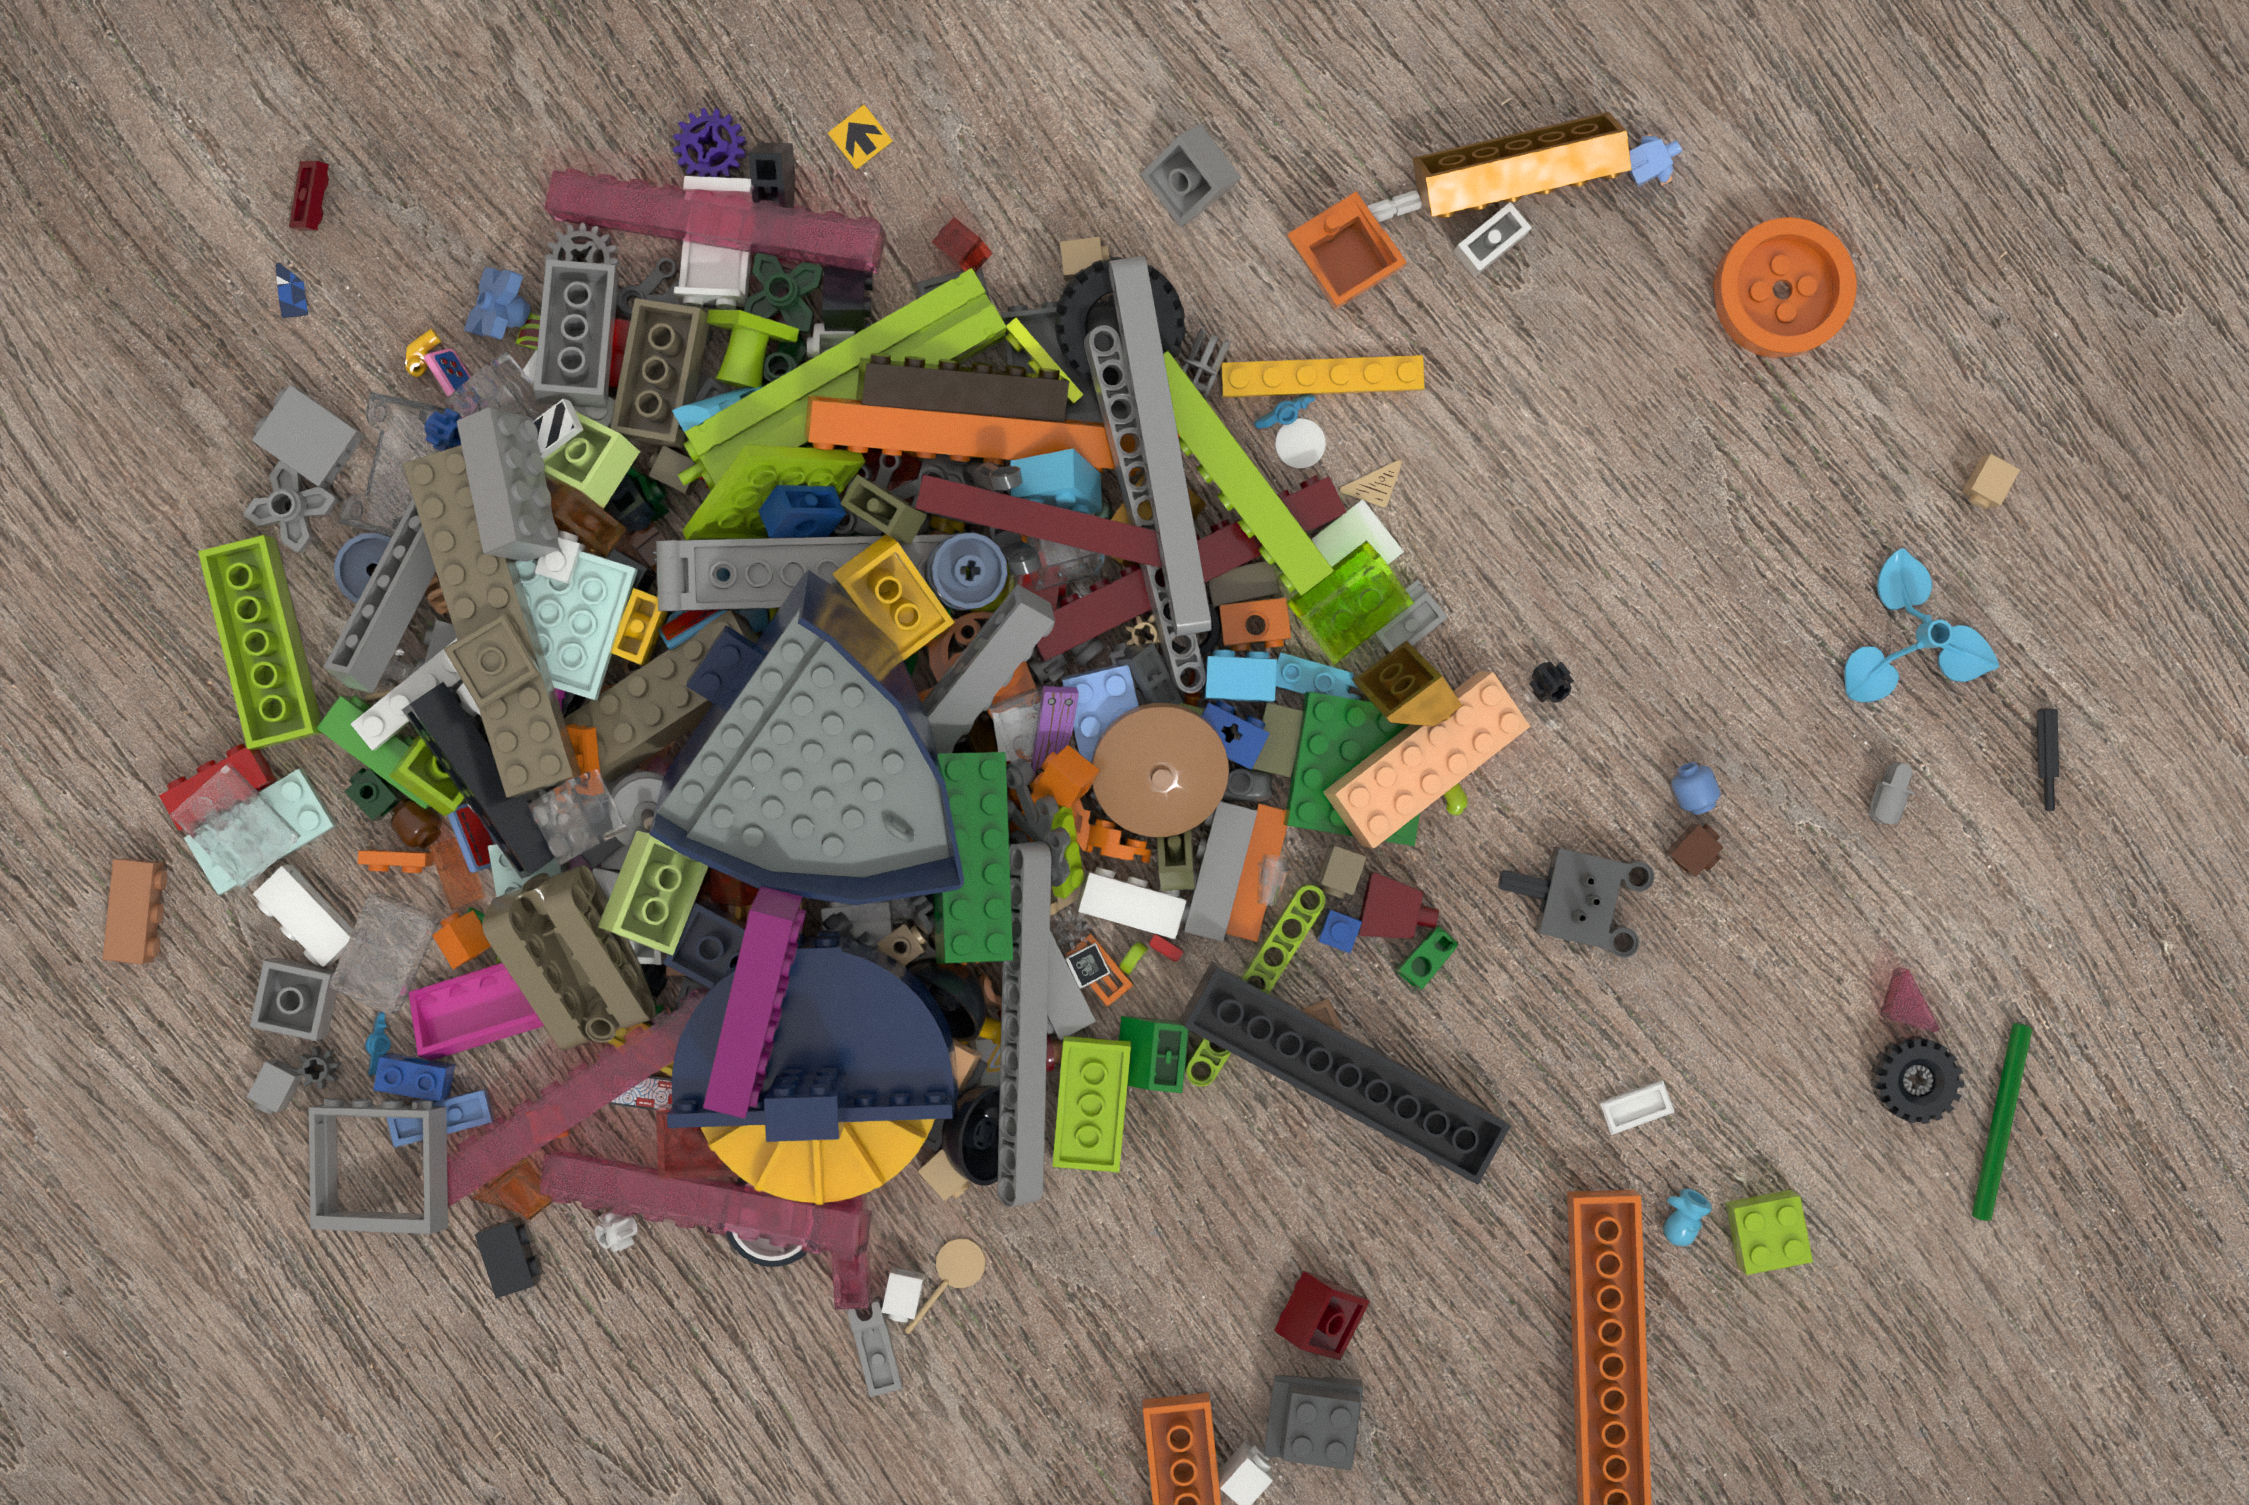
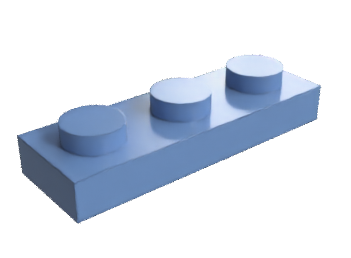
M487 1088L447 1098L441 1102H433V1106H446L447 1134L495 1121ZM386 1117L394 1147L423 1140V1118Z

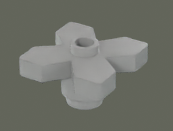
M279 461L269 475L273 492L269 497L254 498L245 510L244 516L260 527L280 522L281 542L294 551L302 553L313 538L307 517L329 515L338 502V497L321 487L302 491L301 474L282 461Z

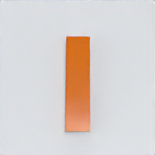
M1259 803L1226 930L1228 935L1255 942L1259 938L1287 826L1284 825L1286 810Z

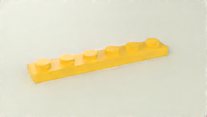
M1423 355L1227 362L1221 364L1222 398L1424 390Z

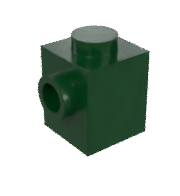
M362 768L355 773L349 780L352 785L345 790L347 795L371 821H378L384 818L405 798L396 787L370 768L368 770Z

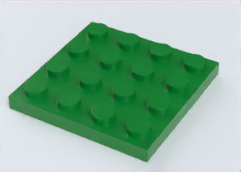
M1306 691L1284 825L1353 836L1323 791L1410 724L1390 723L1372 702ZM1420 813L1384 841L1415 846Z

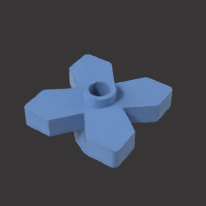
M485 267L479 283L480 293L477 297L476 306L469 313L464 331L484 337L486 335L501 340L506 326L509 328L515 326L521 328L526 323L530 313V304L524 301L522 296L517 295L523 275L511 270L503 269L501 272L494 268Z

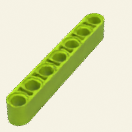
M1303 884L1295 890L1241 977L1248 980L1252 976H1260L1264 980L1263 989L1269 992L1272 990L1324 908L1325 895L1319 887L1313 884ZM1307 890H1313L1318 895L1317 904L1313 908L1307 909L1302 907L1300 903L1301 895ZM1288 919H1296L1300 923V931L1293 937L1285 936L1282 932L1283 923ZM1271 947H1277L1282 951V959L1276 965H1269L1264 961L1265 951ZM1202 1037L1186 1063L1188 1080L1193 1085L1199 1087L1211 1084L1231 1052L1224 1048L1221 1050L1213 1049L1209 1044V1040ZM1204 1061L1210 1065V1072L1206 1077L1197 1078L1192 1074L1191 1069L1196 1062Z

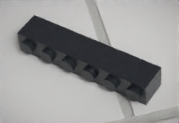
M442 682L401 710L520 878L523 879L531 876L563 853L559 846L561 841L555 831L551 828H546L539 818L541 812L532 800H527L524 795L506 798L490 743L487 744L480 734L481 727L472 715L467 716L462 709L458 693L451 686L447 687Z

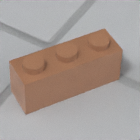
M132 858L113 859L102 960L147 964L154 962L155 957L158 956L161 942L160 938L157 937L158 924L162 922L164 915V906L160 903L161 892L167 884V871L164 870L165 862Z

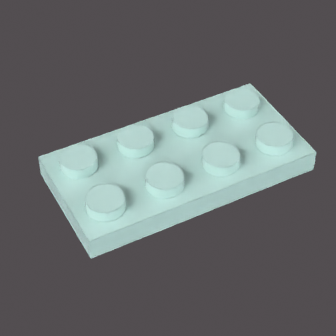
M299 768L184 837V840L216 893L223 895L337 825L303 768Z

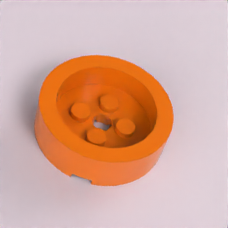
M1793 217L1765 221L1742 235L1728 248L1721 258L1713 281L1715 311L1728 335L1737 344L1754 354L1768 358L1792 357L1805 354L1831 339L1843 327L1852 311L1857 289L1856 273L1852 259L1842 242L1828 229L1815 222ZM1776 282L1787 283L1790 290L1787 299H1779L1774 295L1773 286Z

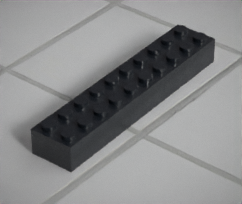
M1213 961L1209 964L1179 1019L1181 1024L1190 1031L1477 1185L1480 1183L1511 1127L1510 1124L1498 1115Z

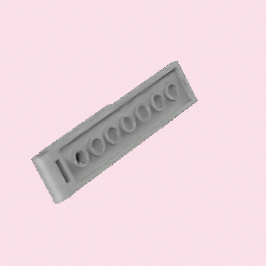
M957 534L916 535L911 545L896 538L894 539L899 543L926 581L925 566L929 554L938 543ZM882 536L656 541L658 611L780 608L807 570H810L838 588L850 600L832 573ZM966 566L961 567V575H966ZM727 569L730 572V578L727 581H720L716 576L718 570Z

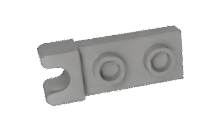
M879 1296L874 1298L872 1303L873 1313L869 1316L861 1314L856 1303H851L847 1306V1314L851 1330L854 1334L869 1397L903 1389L886 1321V1313H881L883 1301Z

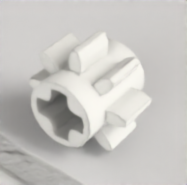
M617 1208L598 1217L601 1224L595 1227V1235L603 1248L608 1249L611 1247L612 1251L616 1252L634 1244L631 1237L637 1234L638 1229L636 1221L630 1213H621L620 1208Z

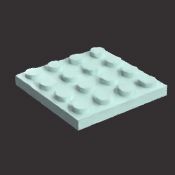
M580 551L571 583L568 584L536 574L535 569L539 558L528 562L515 560L554 688L597 700L611 658V651L638 569Z

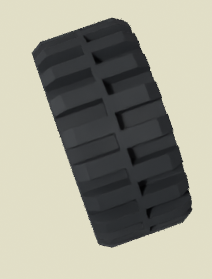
M1111 257V259L1104 261L1099 260L1093 262L1091 266L1081 269L1075 274L1072 281L1065 286L1056 308L1055 331L1062 355L1073 368V371L1078 376L1088 380L1092 385L1094 384L1084 349V340L1089 333L1088 317L1092 307L1100 298L1113 293L1109 274V261L1124 259L1121 257ZM1147 265L1163 353L1168 350L1173 358L1179 356L1182 349L1181 343L1183 338H1185L1184 308L1178 293L1169 280L1159 270L1151 265ZM1106 367L1103 370L1104 381L1108 385H1115L1118 381L1117 371L1111 367Z

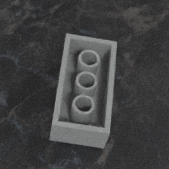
M546 259L533 389L538 403L555 405L562 399L571 401L572 406L607 409L619 281L616 265Z
M488 407L457 420L483 554L528 562L559 550L558 528L553 518L551 495L547 489L544 475L545 465L540 455L537 441L538 431L533 423V418Z

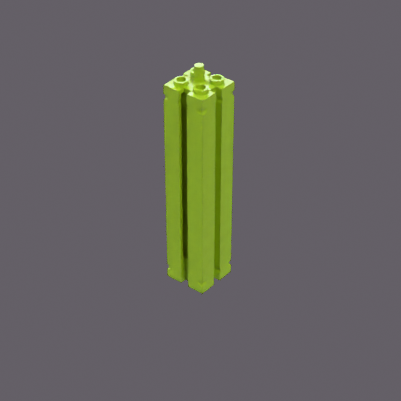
M971 268L960 274L958 278L951 279L718 412L709 419L704 420L703 424L696 425L685 431L689 441L685 442L684 446L694 465L677 475L684 486L702 476L710 491H712L746 444L801 448L813 447V443L808 442L804 437L808 395L857 400L860 358H870L871 353L891 355V360L904 361L905 356L921 357L926 359V364H938L939 359L955 360L959 362L960 366L986 351L988 347L1003 341L1007 326L994 304H991L984 287Z

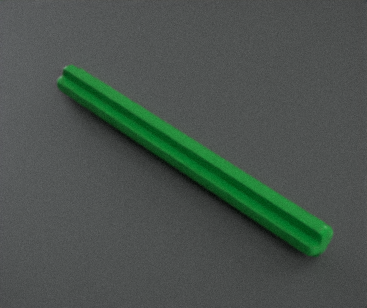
M2014 1023L2011 1028L1974 1201L1972 1216L1983 1221H1991L1993 1217L2030 1044L2032 1027L2024 1024Z

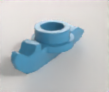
M1304 394L1292 400L1281 401L1275 406L1273 411L1255 420L1253 423L1257 429L1270 427L1277 422L1284 425L1292 424L1298 417V410L1301 408L1306 409L1307 405L1315 400V396Z
M380 1011L375 1017L373 1032L367 1037L365 1042V1049L370 1054L368 1075H376L379 1057L387 1053L391 1045L388 1036L384 1034V1028H386L387 1024L385 1023V1013L383 1011Z

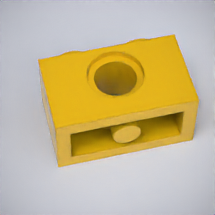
M633 588L611 651L612 654L640 665L649 663L660 635L658 629L664 625L669 612L658 611L657 596Z

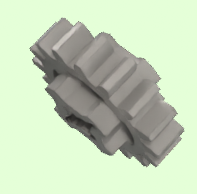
M581 223L578 231L571 224L567 225L568 234L566 235L557 231L558 243L548 242L547 244L553 250V254H548L544 257L545 260H561L565 250L566 261L579 262L577 258L582 254L586 257L585 259L588 263H599V259L604 254V264L620 266V261L612 258V255L619 252L618 248L615 245L607 246L612 238L608 234L600 237L601 229L597 226H594L591 232H589L588 226L585 223ZM579 239L592 240V242L588 241L586 244H575L574 241Z

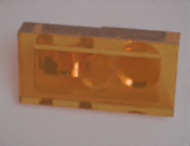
M456 837L429 846L451 910L486 898L477 872L471 873L469 871Z

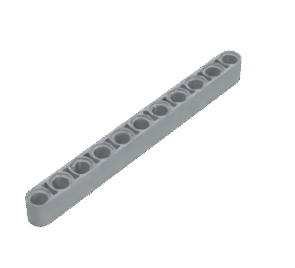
M1144 255L1109 261L1110 281L1174 633L1176 637L1211 631L1210 611L1147 262Z
M1101 325L1086 335L1084 349L1130 525L1155 531L1153 514L1148 520H1143L1137 513L1138 505L1142 501H1146L1150 505L1151 503L1120 337L1114 328ZM1097 333H1102L1108 337L1110 346L1107 351L1102 352L1095 347L1094 337ZM1106 367L1114 368L1117 371L1118 381L1115 385H1108L1104 381L1102 373ZM1114 401H1121L1125 404L1127 414L1124 419H1117L1113 416L1111 406ZM1124 434L1131 435L1135 440V449L1132 453L1124 452L1120 446V439ZM1132 468H1138L1144 474V481L1139 487L1133 486L1129 481V472ZM1140 563L1167 671L1177 690L1187 693L1197 692L1205 684L1206 673L1196 634L1184 635L1187 645L1183 652L1178 654L1173 650L1172 640L1176 635L1172 620H1168L1163 614L1164 605L1168 602L1166 586L1160 587L1155 582L1154 576L1159 569L1158 567ZM1187 667L1191 668L1195 673V680L1188 687L1184 686L1180 680L1181 672Z
M1043 841L1011 844L1009 846L1013 961H1003L998 1146V1196L1002 1204L1009 1208L1037 1202L1041 1199L1043 1193L1051 852L1049 846Z

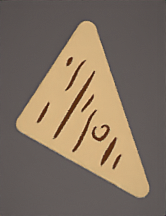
M1402 461L1392 462L1340 488V492L1385 508L1392 494Z

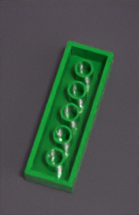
M1006 752L938 753L950 804L964 884L958 890L934 894L936 964L1013 961Z

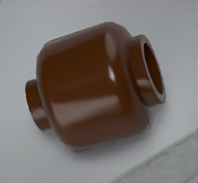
M407 798L400 801L394 807L393 812L395 814L391 819V827L408 847L419 846L420 848H426L441 835L442 819L431 806L424 809L415 801Z

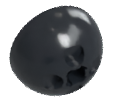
M936 957L921 959L906 967L926 986L937 1001L945 1016L952 1038L963 1042L975 1040L982 1031L987 1014L986 995L976 975L960 963L936 964Z
M1000 1085L980 1086L964 1093L956 1101L953 1118L945 1119L942 1128V1145L950 1165L964 1179L981 1186L991 1185L998 1181Z

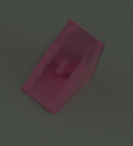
M1902 967L1894 969L1880 1015L1931 1032L1940 1030L1909 969Z

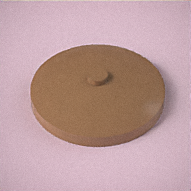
M1172 703L1141 705L1117 717L1101 734L1091 763L1100 770L1093 782V789L1104 812L1124 829L1148 837L1178 835L1201 824L1219 805L1228 783L1229 764L1227 753L1215 728L1197 712Z

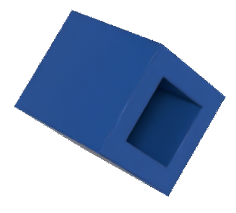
M1327 908L1316 940L1351 953L1362 921Z

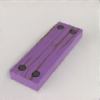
M1043 686L1030 764L1034 772V780L1041 772H1044L1041 765L1053 751L1058 754L1067 745L1070 746L1079 696L1077 687Z

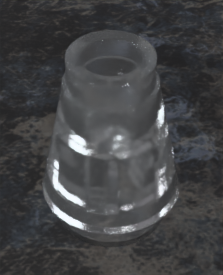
M1272 854L1262 855L1261 862H1258V903L1267 906H1277L1278 899L1291 870L1288 867L1289 859Z

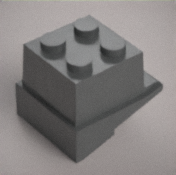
M1275 1374L1264 1456L1281 1457L1283 1461L1351 1470V1467L1353 1468L1363 1395L1362 1380Z

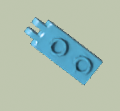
M1279 653L1276 687L1304 695L1307 691L1361 700L1362 697L1349 693L1350 687L1359 689L1352 681L1354 673L1285 653Z

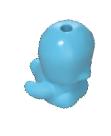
M1692 1189L1680 1190L1679 1197L1671 1196L1667 1199V1202L1676 1209L1663 1225L1665 1237L1676 1246L1692 1244L1702 1227L1701 1218L1712 1210L1710 1202L1702 1194Z

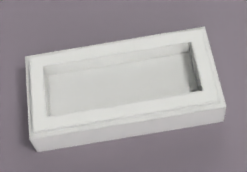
M1663 1080L1655 1081L1598 1102L1611 1135L1674 1113Z

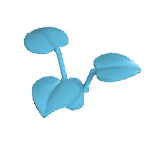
M1905 548L1898 549L1885 561L1878 576L1877 592L1880 600L1888 609L1897 610L1905 606L1909 614L1922 620L1923 623L1916 630L1917 642L1884 658L1883 653L1878 648L1871 646L1861 647L1852 652L1844 668L1845 692L1849 699L1856 702H1872L1888 696L1895 689L1899 680L1898 671L1889 663L1923 647L1927 649L1943 648L1938 655V665L1947 678L1956 682L1976 679L1999 667V662L1992 648L1976 630L1965 625L1951 627L1945 620L1932 621L1931 615H1925L1912 607V605L1923 604L1929 598L1932 591V580L1924 565L1911 556Z

